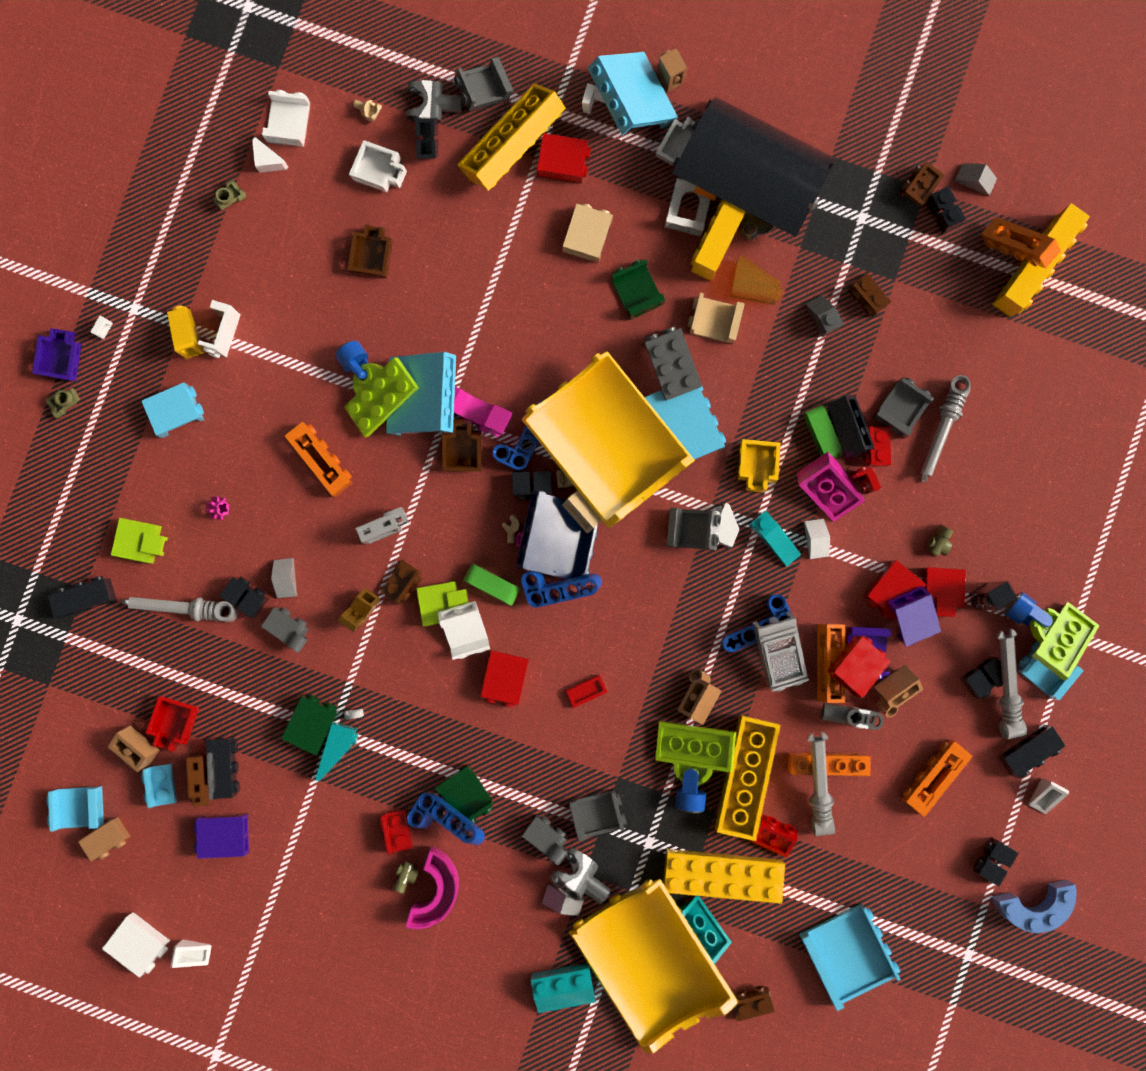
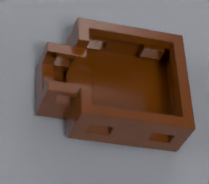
M365 224L364 233L353 232L348 270L350 272L388 278L393 239L385 237L386 229L384 227H374Z
M453 419V433L442 432L443 471L481 472L482 430H472V420Z
M201 754L185 755L188 798H192L193 807L210 805L208 784L204 783L203 756Z

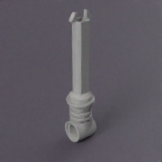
M958 375L952 379L945 403L939 407L942 419L921 470L923 475L922 482L926 483L928 477H932L953 422L963 415L961 411L971 389L970 380L964 375ZM959 383H963L966 385V388L963 390H958L955 388V386Z
M130 597L129 600H122L121 604L128 605L130 609L188 614L197 622L210 619L212 621L231 623L238 615L237 608L229 602H206L202 598H197L191 603ZM229 607L230 612L228 616L223 617V610Z
M1009 629L1010 635H1003V631H999L997 634V638L1000 639L1003 695L998 701L1002 709V721L999 723V730L1005 740L1022 737L1027 733L1021 709L1022 705H1024V700L1021 699L1017 691L1014 636L1017 633L1013 629Z
M823 731L821 736L813 737V734L810 733L807 737V740L811 741L814 794L810 797L809 804L812 806L813 817H811V825L815 837L835 834V825L832 817L834 799L828 793L825 739H828Z

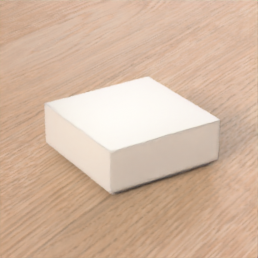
M99 316L91 333L104 339L112 326V322Z

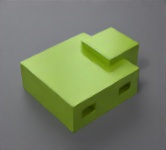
M119 518L111 556L154 564L155 555L164 556V543L168 537L160 536L162 526Z
M456 582L417 588L423 626L440 624L438 612L468 603L467 590L457 591Z

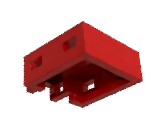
M923 568V582L927 584L924 588L932 595L937 616L956 617V608H965L966 570Z
M159 696L146 734L156 736L153 746L175 752L178 743L187 745L200 707Z

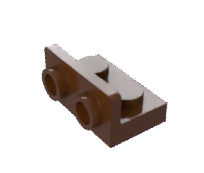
M925 162L921 166L918 164L911 173L913 177L902 185L901 189L903 191L899 195L901 198L907 196L919 207L925 204L944 177V174L929 162Z
M868 273L849 288L852 298L856 301L858 300L862 304L863 311L867 315H871L872 318L892 302Z
M402 560L381 592L398 605H401L402 602L405 604L411 596L409 592L412 587L416 588L422 580L420 577L422 573Z
M757 986L752 991H738L734 993V997L738 1001L733 1007L737 1022L775 1012L768 986Z

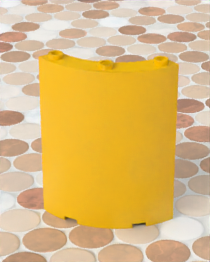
M605 352L602 355L598 353L590 359L591 363L569 383L567 381L563 382L558 387V391L537 406L533 404L525 410L527 414L521 420L609 529L695 460L608 352Z
M649 879L640 887L622 896L619 894L613 896L609 900L610 903L586 919L576 921L573 924L574 928L569 931L572 939L644 1053H655L660 1047L674 1037L672 1033L681 1027L686 1030L699 1022L698 1018L703 1016L709 1019L715 1016L726 1015L738 1003L661 880L652 881Z

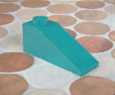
M766 510L748 524L786 567L801 555Z
M337 722L332 723L315 781L322 780L351 749L352 745H356L359 736L356 733L357 728Z

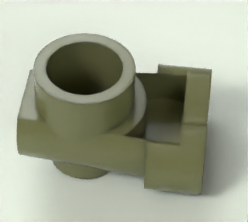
M231 179L225 184V188H220L216 191V196L212 201L222 211L236 201L241 202L247 196Z
M73 388L67 391L60 390L46 399L55 418L65 415L66 410L80 401L76 390Z
M940 524L935 537L932 536L928 541V551L937 556L940 554L946 556L952 547V543L948 539H950L954 531Z
M404 862L403 865L400 864L396 872L398 879L395 881L393 890L404 893L406 883L413 884L415 882L419 869L413 867L414 865L408 862Z

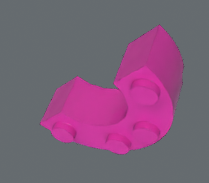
M455 386L454 414L461 417V419L472 420V423L477 425L476 429L482 430L484 433L488 431V433L496 437L502 435L512 416V412L495 404L491 405L481 401Z
M433 846L429 852L424 870L429 872L436 880L437 894L429 902L413 904L406 924L407 928L423 929L442 921L453 908L458 895L459 876L454 863L443 851Z

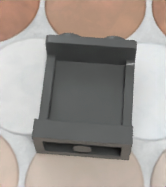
M499 57L492 58L489 65L467 71L457 68L454 76V84L459 88L462 102L467 106L468 111L507 101L513 92Z
M902 377L891 389L873 418L886 427H890V430L902 438H906L911 434L913 426L934 398L930 396L931 393L926 389H920L915 386V382L911 379Z
M670 507L666 546L717 550L720 541L718 535L719 526L721 525L720 512Z
M614 789L569 801L579 842L599 834L619 829L622 831L624 830L623 825L627 824L624 812L620 813L618 807L622 805L619 793L615 794Z

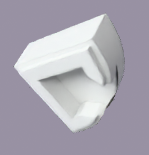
M363 709L344 712L345 719L361 718L364 716Z

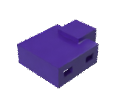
M50 328L49 337L38 335L32 373L76 381L82 343L74 342L75 332Z

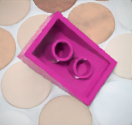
M826 452L797 472L798 485L833 522L865 501L844 469L829 452Z

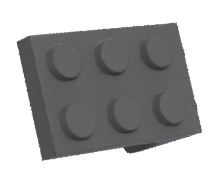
M675 326L661 331V336H658L656 333L645 337V342L641 343V346L645 348L649 355L666 401L702 387L682 329L676 330Z

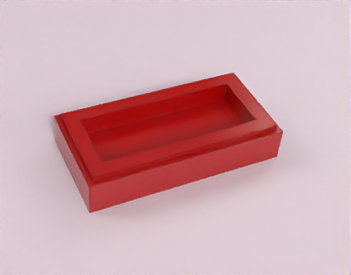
M600 675L565 690L572 708L608 693Z

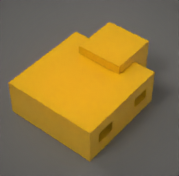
M742 439L739 453L738 480L747 481L746 491L765 493L768 483H776L778 481L781 443Z

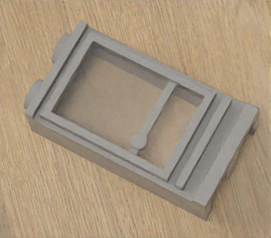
M790 611L786 612L787 619L779 621L776 617H772L769 619L770 624L760 627L757 622H753L766 684L772 692L782 691L790 686H799L803 682L809 681L796 618Z

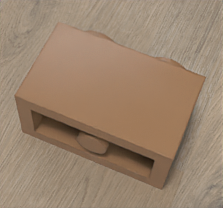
M677 48L672 51L667 50L663 52L659 57L657 74L666 91L669 92L684 84L687 66Z
M132 726L117 732L108 746L109 749L136 772L150 765L159 752L157 747L153 746L150 741Z
M119 817L80 840L79 844L90 862L97 858L101 861L110 855L108 851L112 848L117 850L127 844L125 840L131 836Z

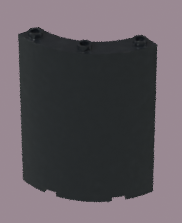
M717 97L713 100L710 99L705 107L706 111L700 120L696 119L692 127L694 132L681 157H676L672 168H674L672 174L796 237L810 211L807 209L809 203L814 204L836 158Z

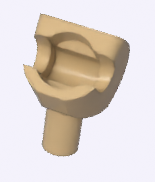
M355 100L353 106L360 109L361 115L365 119L374 122L382 106L373 103V100L364 103Z
M562 470L556 471L558 488L574 486Z
M511 515L509 519L512 524L508 525L506 522L502 524V527L507 532V543H515V533L521 529L520 519L515 515Z

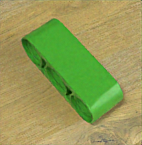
M820 405L804 412L805 421L820 456L826 452H829L834 459L843 456V449L824 406Z
M471 563L463 578L467 583L511 606L521 590L517 586Z

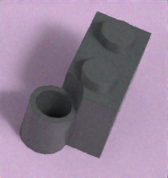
M282 606L281 608L274 607L261 627L299 653L308 641L305 637L310 630L306 626L307 622L299 617L297 619L290 616L291 612Z
M536 814L523 831L522 837L546 854L555 864L560 865L569 853L563 847L567 841L566 833L559 827L555 829L551 826V821L545 816L541 815L540 817Z

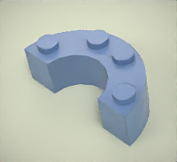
M1062 880L1049 883L1046 898L1035 907H1024L1019 898L1011 892L991 897L996 909L1009 922L1028 932L1044 933L1058 928L1069 918L1074 909L1077 894L1074 883Z

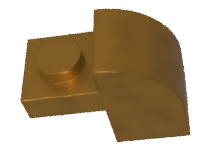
M364 588L355 597L351 606L340 616L338 621L354 632L365 623L376 608L380 598Z

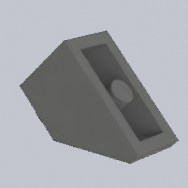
M822 295L805 304L822 337L838 330L844 324L836 308Z

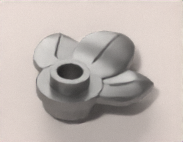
M748 212L745 213L741 221L743 226L742 235L747 240H754L759 235L768 234L775 227Z

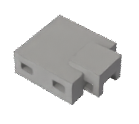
M399 507L384 513V517L357 527L356 530L361 542L368 545L402 531L401 526L409 523L404 508Z

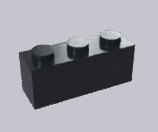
M856 395L844 396L827 405L829 416L835 426V433L839 437L846 458L858 457L875 449Z
M103 576L92 578L91 582L87 584L84 582L73 584V588L68 590L66 588L54 590V594L48 596L54 618L67 617L117 601L111 579L103 578Z
M1008 581L988 582L969 593L972 606L978 610H998L1018 598Z
M1044 725L998 757L1011 776L1023 778L1030 773L1029 770L1042 766L1050 756L1054 757L1061 753V749L1066 745L1053 726Z
M234 737L206 740L209 800L233 798L240 791V783L236 777V773L239 771V764L235 758L238 745Z

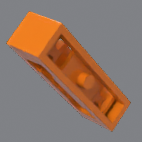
M995 217L981 234L985 241L984 244L989 249H997L1004 255H1012L1019 261L1025 260L1035 267L1040 266L1046 269L1061 252L1055 238Z
M301 422L287 433L285 437L329 493L336 497L353 484L350 480L352 475L346 468L342 470L338 465L340 460L334 453L330 455L327 451L329 446L322 438L319 440L315 436L317 431L311 424L307 425ZM299 442L306 448L313 445L329 467L336 470L339 476L337 477L332 471L326 474L309 451L303 449Z
M817 624V701L845 703V688L841 684L839 685L827 673V670L845 649L844 624ZM837 635H840V642L837 641Z
M953 740L944 741L941 744L938 754L929 759L926 769L920 771L915 777L916 781L914 784L907 787L903 792L902 800L924 817L973 757ZM946 763L948 765H951L950 768L946 767V769L930 787V789L928 790L929 794L926 791L922 790L923 788H927L929 786V784L933 781V779L937 776V774L941 771V769L945 766Z
M788 753V772L792 775H813L811 753ZM826 753L827 775L870 776V756L860 753Z

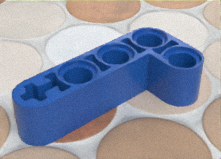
M526 426L515 450L500 444L493 449V457L498 463L518 472L523 471L528 466L539 441ZM527 440L533 444L528 450L522 448V443ZM501 449L507 451V456L503 459L496 456L497 452ZM516 458L524 459L523 466L516 467L514 465Z
M528 570L521 579L527 602L534 608L595 594L602 586V579L597 574H588L546 584L543 573ZM529 575L534 576L536 582H532ZM570 585L575 586L577 592L572 591ZM552 589L557 590L559 596L554 595ZM535 593L540 595L541 600L536 599Z
M779 594L770 595L766 600V607L770 617L757 623L762 627L764 623L770 624L769 619L772 617H776L779 620L782 615L786 616V612H789L790 609L785 598ZM774 598L780 600L778 608H774L771 604ZM753 624L727 634L721 640L722 648L728 652H736L757 643ZM747 630H750L753 634V638L750 641L744 639V633ZM728 639H739L742 642V645L740 642L733 643V648L726 646L729 642Z
M423 793L407 817L408 824L419 829H427L435 820L466 844L480 845L485 837L484 831L441 797L434 794ZM445 810V811H446V814H445V816L443 817L442 814H443V811ZM458 821H460V825L457 828L456 824Z

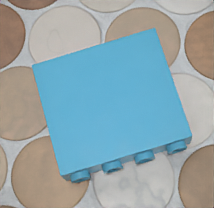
M644 52L598 56L587 67L621 135H624L631 128L659 124L661 129H666L678 118Z
M447 352L396 356L395 358H399L419 388L387 418L386 433L401 436V433L435 431L453 433L456 355Z
M703 386L667 401L662 390L644 397L694 460L725 447L726 439L723 433H719L717 429V418L715 415H711L709 410L711 408L710 402L707 397L704 398L701 392L703 391Z
M862 904L799 934L837 1011L844 1008L843 1003L893 978H896L897 981L901 980L898 975L900 969L895 961H891L889 955L892 953L886 943L883 944L880 938L883 936L878 925L874 926L872 922L874 916L869 907L865 908Z

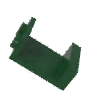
M641 259L636 260L626 269L621 267L615 270L611 277V281L630 320L664 305L666 301L663 293H659L647 268L648 262L646 259L643 261Z
M308 694V696L304 695L301 697L281 739L317 756L320 754L326 735L340 711L336 710L337 707L328 702L323 704L318 701V697Z
M469 764L435 787L438 794H442L447 803L473 823L477 821L475 818L480 814L485 816L493 810L491 807L494 805V801Z

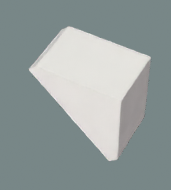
M257 138L253 139L255 167L259 173L286 170L288 168L286 162Z
M824 519L804 521L809 559L829 557L830 535Z
M1041 778L1029 801V806L1047 814L1069 794V791Z
M181 940L174 946L170 967L208 965L212 945Z

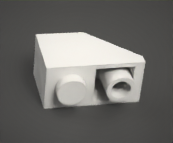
M725 503L723 507L719 506L717 509L721 516V525L718 531L719 544L731 548L740 529L730 505Z

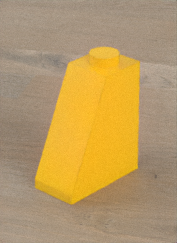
M177 306L172 309L173 311L167 312L175 352L186 359L204 354L203 347L198 344L200 337L191 310L186 306Z

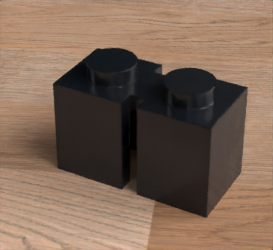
M438 117L415 118L416 136L423 135V139L416 140L417 158L439 157L438 139H434L438 135Z
M949 186L931 194L926 201L933 216L941 209L943 210L935 219L942 234L960 226L966 220L959 204L954 205L956 199Z
M551 471L533 472L534 491H541L546 493V495L552 496ZM512 472L513 497H517V500H529L532 493L530 490V472Z
M242 576L240 578L232 577L220 594V597L233 606L237 605V609L250 618H256L269 600L265 597L266 593L258 587L253 589L249 585L250 581Z
M990 656L977 666L978 670L974 668L960 678L973 697L986 698L992 693L993 687L999 688L1003 686L1001 661L998 657Z
M992 837L984 846L985 854L975 861L973 871L1000 887L1008 871L991 862V858L1011 868L1019 853Z

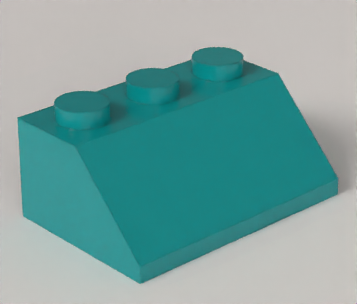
M695 895L678 909L713 964H715L732 942L700 896Z
M588 962L531 973V985L538 1013L596 1002Z

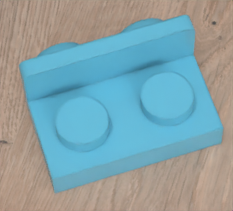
M172 763L143 769L141 781L145 784L144 801L148 808L176 803Z

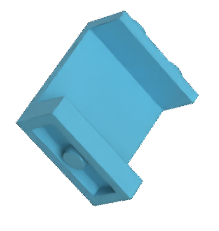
M181 383L142 400L156 436L164 438L169 436L168 431L196 419L199 421L204 420L202 416L204 414L203 408L199 403L197 404L195 400L197 394L192 386Z
M1037 641L1032 645V651L1029 655L1024 656L1020 660V666L1016 670L1051 699L1060 700L1084 670L1076 665L1070 677L1064 681L1032 657L1040 644Z
M102 786L55 789L48 792L46 804L49 807L47 824L50 826V831L75 827H89V829L104 825Z

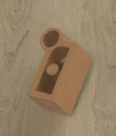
M906 665L895 670L893 674L874 686L876 693L881 697L877 702V707L887 718L896 715L899 710L898 707L923 690L920 679Z
M694 669L689 676L692 684L677 711L704 724L722 691L710 684L711 678L707 673L700 669Z

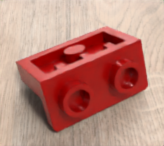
M869 426L868 431L875 449L864 453V461L867 462V467L892 465L890 427L874 428Z
M863 466L851 472L853 476L849 478L854 480L860 477L861 481H859L861 489L866 491L867 494L881 489L873 467L867 469L866 466Z
M406 809L383 813L381 819H379L380 831L384 832L385 837L382 839L383 849L387 850L388 855L393 852L413 848Z
M762 814L756 841L752 840L751 842L787 858L797 842L798 831L789 824H784L772 816Z

